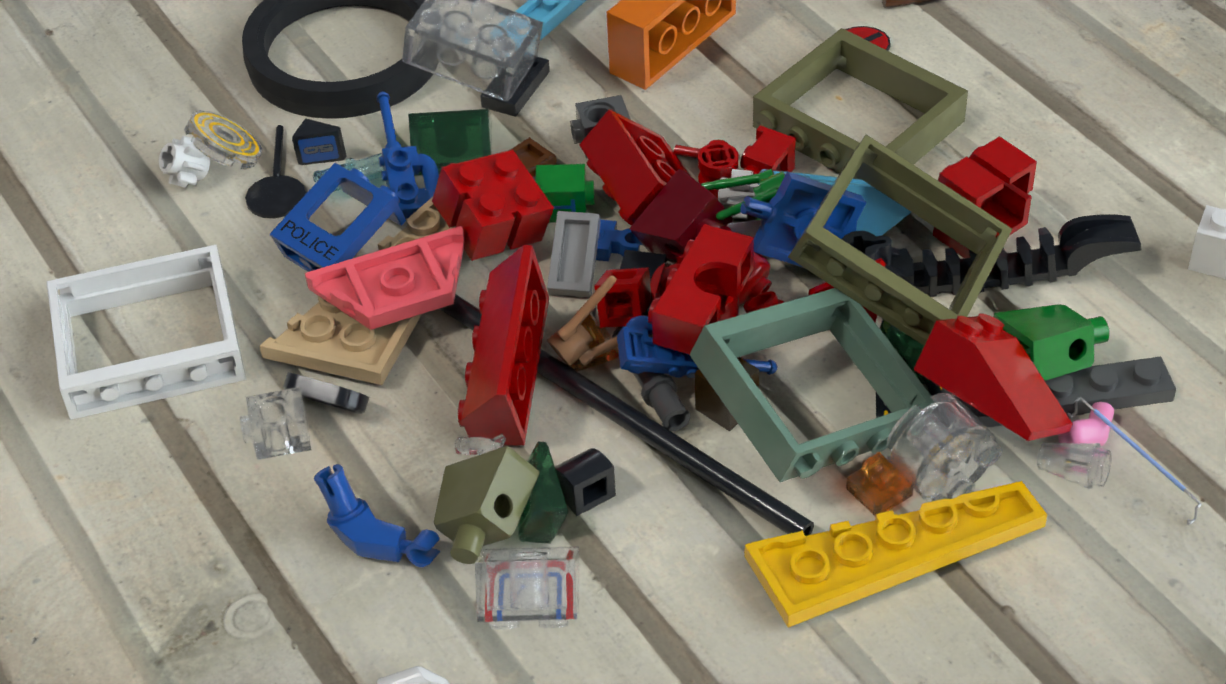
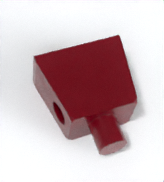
M678 169L629 229L650 253L667 254L668 259L677 261V257L684 254L688 241L696 239L704 224L731 231L727 225L732 223L733 218L728 217L718 220L716 214L725 210L723 205L709 190L686 172Z

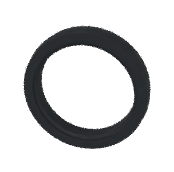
M263 0L251 13L244 26L242 47L244 63L251 82L257 92L268 102L280 109L301 116L339 119L381 111L380 104L377 102L379 92L383 91L389 94V104L391 107L421 89L433 76L438 67L442 52V33L437 12L431 0ZM371 6L390 10L408 20L417 31L415 43L401 60L380 72L358 79L336 82L300 79L279 69L268 57L272 42L285 27L304 16L329 8Z

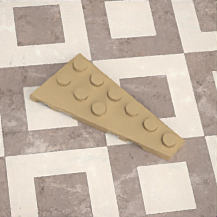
M432 197L406 219L407 226L395 237L388 235L378 243V249H386L452 229L456 226L449 228L433 204ZM318 296L319 302L304 315L297 313L287 322L288 329L276 339L269 337L259 346L262 358L383 385L421 314L370 330Z

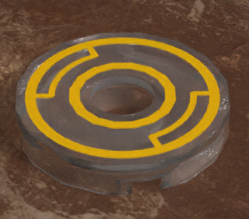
M199 110L191 114L184 128L186 135H193L191 142L196 149L222 165L232 167L234 162L242 164L240 169H250L255 167L262 154L263 149L259 141L248 130L225 116Z

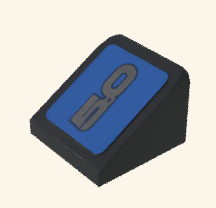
M305 118L292 136L299 165L342 161L347 157L341 128L338 126Z

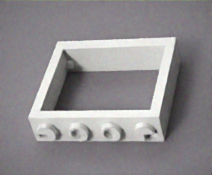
M217 244L47 281L59 388L70 420L246 380ZM213 286L223 341L78 373L71 317Z

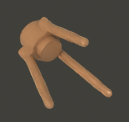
M609 276L572 319L547 339L552 349L569 367L577 360L585 367L596 357L618 347L616 336L590 349L588 345L594 339L581 325L615 284L616 278L614 276Z

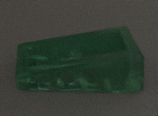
M538 441L527 462L540 472L519 520L518 536L522 542L551 544L569 512L549 447L546 442Z

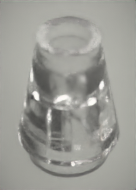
M1043 442L1038 453L1037 467L1040 470H1045L1048 473L1088 489H1092L1094 485L1104 487L1111 467V451L1102 449L1100 443Z

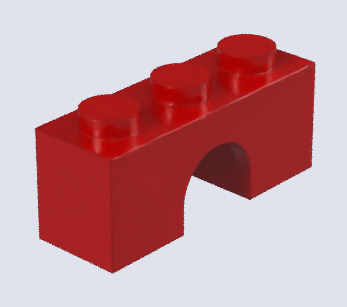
M707 224L703 225L696 239H690L686 244L683 261L678 269L673 268L670 271L666 281V288L661 298L656 297L651 303L648 312V323L652 324L653 344L690 355L704 325L721 321V296L714 294H724L738 298L752 273L754 237Z

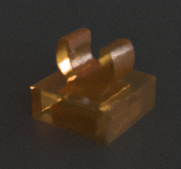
M880 452L864 460L861 469L847 476L846 489L875 517L876 514L887 512L913 496L914 484Z

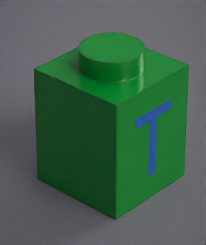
M585 164L536 165L535 181L554 207L549 223H556L558 211L587 213V205H595L594 180H586Z

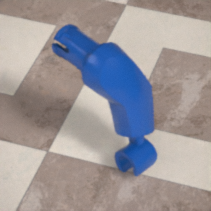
M333 465L334 474L330 466L314 476V481L330 509L327 518L328 525L338 538L358 556L399 562L403 554H406L413 565L425 567L440 553V550L433 548L440 540L436 532L428 529L422 530L411 541L406 539L404 527L376 519L368 503L355 497L341 465Z

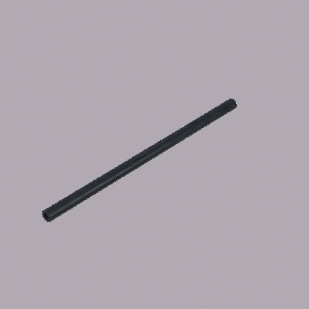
M455 294L454 304L440 308V310L471 330L474 329V326H480V309ZM541 349L537 369L539 374L785 533L790 534L803 531L805 536L812 533L814 522Z

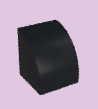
M590 448L548 470L547 481L576 516L616 496L614 465L602 452L595 448Z

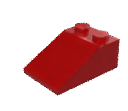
M983 313L974 317L957 316L955 319L936 320L913 370L1027 441L1070 431L1073 423L1018 339L1003 330L1004 324L1000 320Z

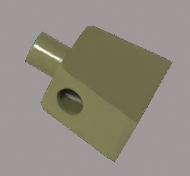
M509 446L445 467L434 525L438 531L453 541L450 555L458 562L475 564L478 562L483 546L509 539L514 534L540 471Z

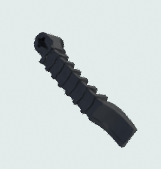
M1105 214L1074 218L1061 227L1058 233L1059 245H1054V238L1046 227L1039 228V249L1031 250V246L1023 236L1017 237L1016 252L1007 253L1004 248L1002 249L980 292H985V288L1000 287L1001 290L1009 289V285L1024 283L1025 286H1031L1034 281L1048 280L1050 283L1056 282L1057 277L1075 276L1085 266L1102 257L1141 251V242L1131 216ZM853 231L842 238L843 241L874 261L882 258L886 263L885 268L930 297H935L937 293L951 292L953 295H956L977 255L969 250V258L960 259L953 248H945V260L937 261L933 252L930 249H925L922 251V262L914 263L906 248L897 249L892 247V240L888 236H875L867 231Z

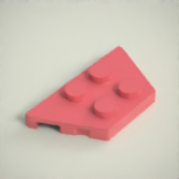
M458 226L305 273L308 289L370 330L454 304L465 244L464 230L462 226Z

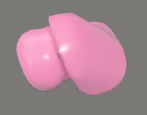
M1097 402L1092 405L1094 409H1097L1112 422L1114 408L1110 404ZM1091 410L1089 419L1075 420L1072 422L1073 425L1069 432L1058 434L1059 442L1064 449L1088 450L1099 448L1106 443L1110 427Z

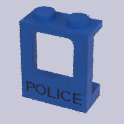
M334 163L273 229L270 236L285 258L310 272L352 259L387 219L402 226L406 218L398 205L400 203L399 197L390 188L384 185L378 188L371 184L369 179L359 170L352 168L349 171ZM340 186L344 193L365 204L367 207L341 235L334 236L310 222L309 219L330 194Z

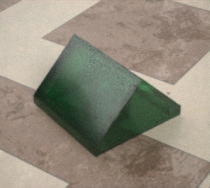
M488 109L408 114L410 146H416L418 154L430 156L435 161L439 174L441 168L450 163L456 164L492 155V116ZM422 172L414 176H422Z

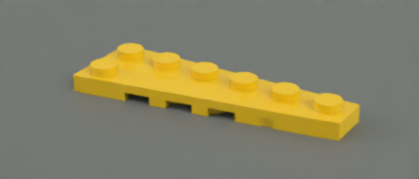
M1020 481L962 494L953 499H940L923 503L918 511L900 515L894 514L893 510L878 513L874 521L850 526L849 521L830 524V531L807 536L804 535L803 531L751 542L745 545L744 557L789 628L1046 526L1047 513L1025 484Z

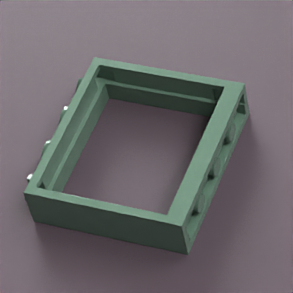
M836 288L704 325L690 353L695 364L780 483L798 476L801 479L808 478L821 468L832 464L837 466L845 465L856 456L869 451L873 454L882 452L892 443L904 439L908 442L916 440L928 430L926 424L939 406L862 305ZM830 330L892 413L798 444L737 357Z

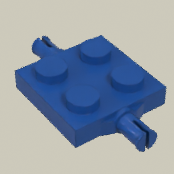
M787 171L776 195L769 203L746 196L743 199L745 203L742 202L741 213L761 219V225L754 237V252L802 267L788 258L832 185ZM845 190L823 228L840 239L846 234L856 231L857 220L866 205L862 195Z

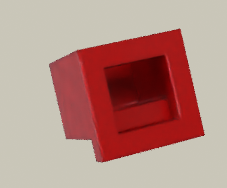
M760 125L756 129V142L752 146H747L742 154L741 168L752 171L753 174H759L762 169L771 168L774 171L792 172L795 169L796 138Z
M649 267L606 270L594 285L595 291L609 276H614L616 282L597 304L600 328L626 326L631 318L644 316L645 311L651 304Z

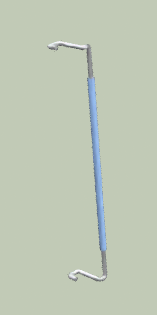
M1078 397L1075 400V412L1073 414L1068 413L1069 419L1077 414L1078 401L1081 400L1101 420L1198 503L1195 507L1194 518L1191 521L1187 519V524H1192L1197 519L1198 508L1201 506V502L1097 409H1094L1082 397Z

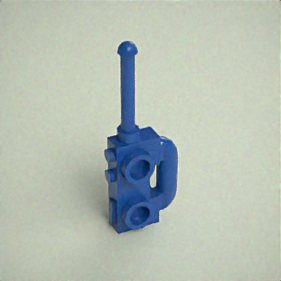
M382 91L377 95V102L380 104L387 144L382 149L381 157L378 158L379 166L383 167L384 170L381 171L382 181H386L387 187L399 197L400 203L398 205L407 219L433 197L439 173L435 161L430 156L418 154L416 146L401 147V144L397 142L389 104L390 96ZM419 172H422L425 188H418L414 175L419 174Z
M648 316L631 318L626 327H623L617 335L620 368L623 370H628L635 374L642 372L664 373L677 378L684 376L695 378V372L699 370L689 354L653 344V338L648 336V334H653L652 324L648 323ZM744 359L758 368L759 372H766L768 375L774 374L778 368L777 363L770 359L768 361Z

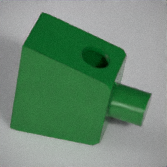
M1061 304L994 313V318L1004 324L1003 330L1018 339L1044 381L1091 367L1094 363V345L1107 342L1110 336L1109 326L1104 317L1099 316L1086 319L1068 306Z

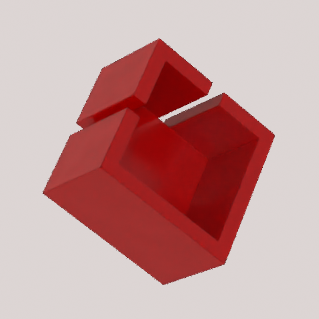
M999 136L988 144L976 148L969 158L966 156L957 163L945 167L939 173L938 181L1012 228L1011 235L1028 224L1032 196L1028 193L1033 190L1037 161ZM936 227L933 228L934 237L949 248H953L963 258H969L968 248Z
M514 150L442 167L432 199L433 204L449 228L462 226L465 238L464 250L471 261L504 252L506 243L510 250L523 245L541 242L554 207Z

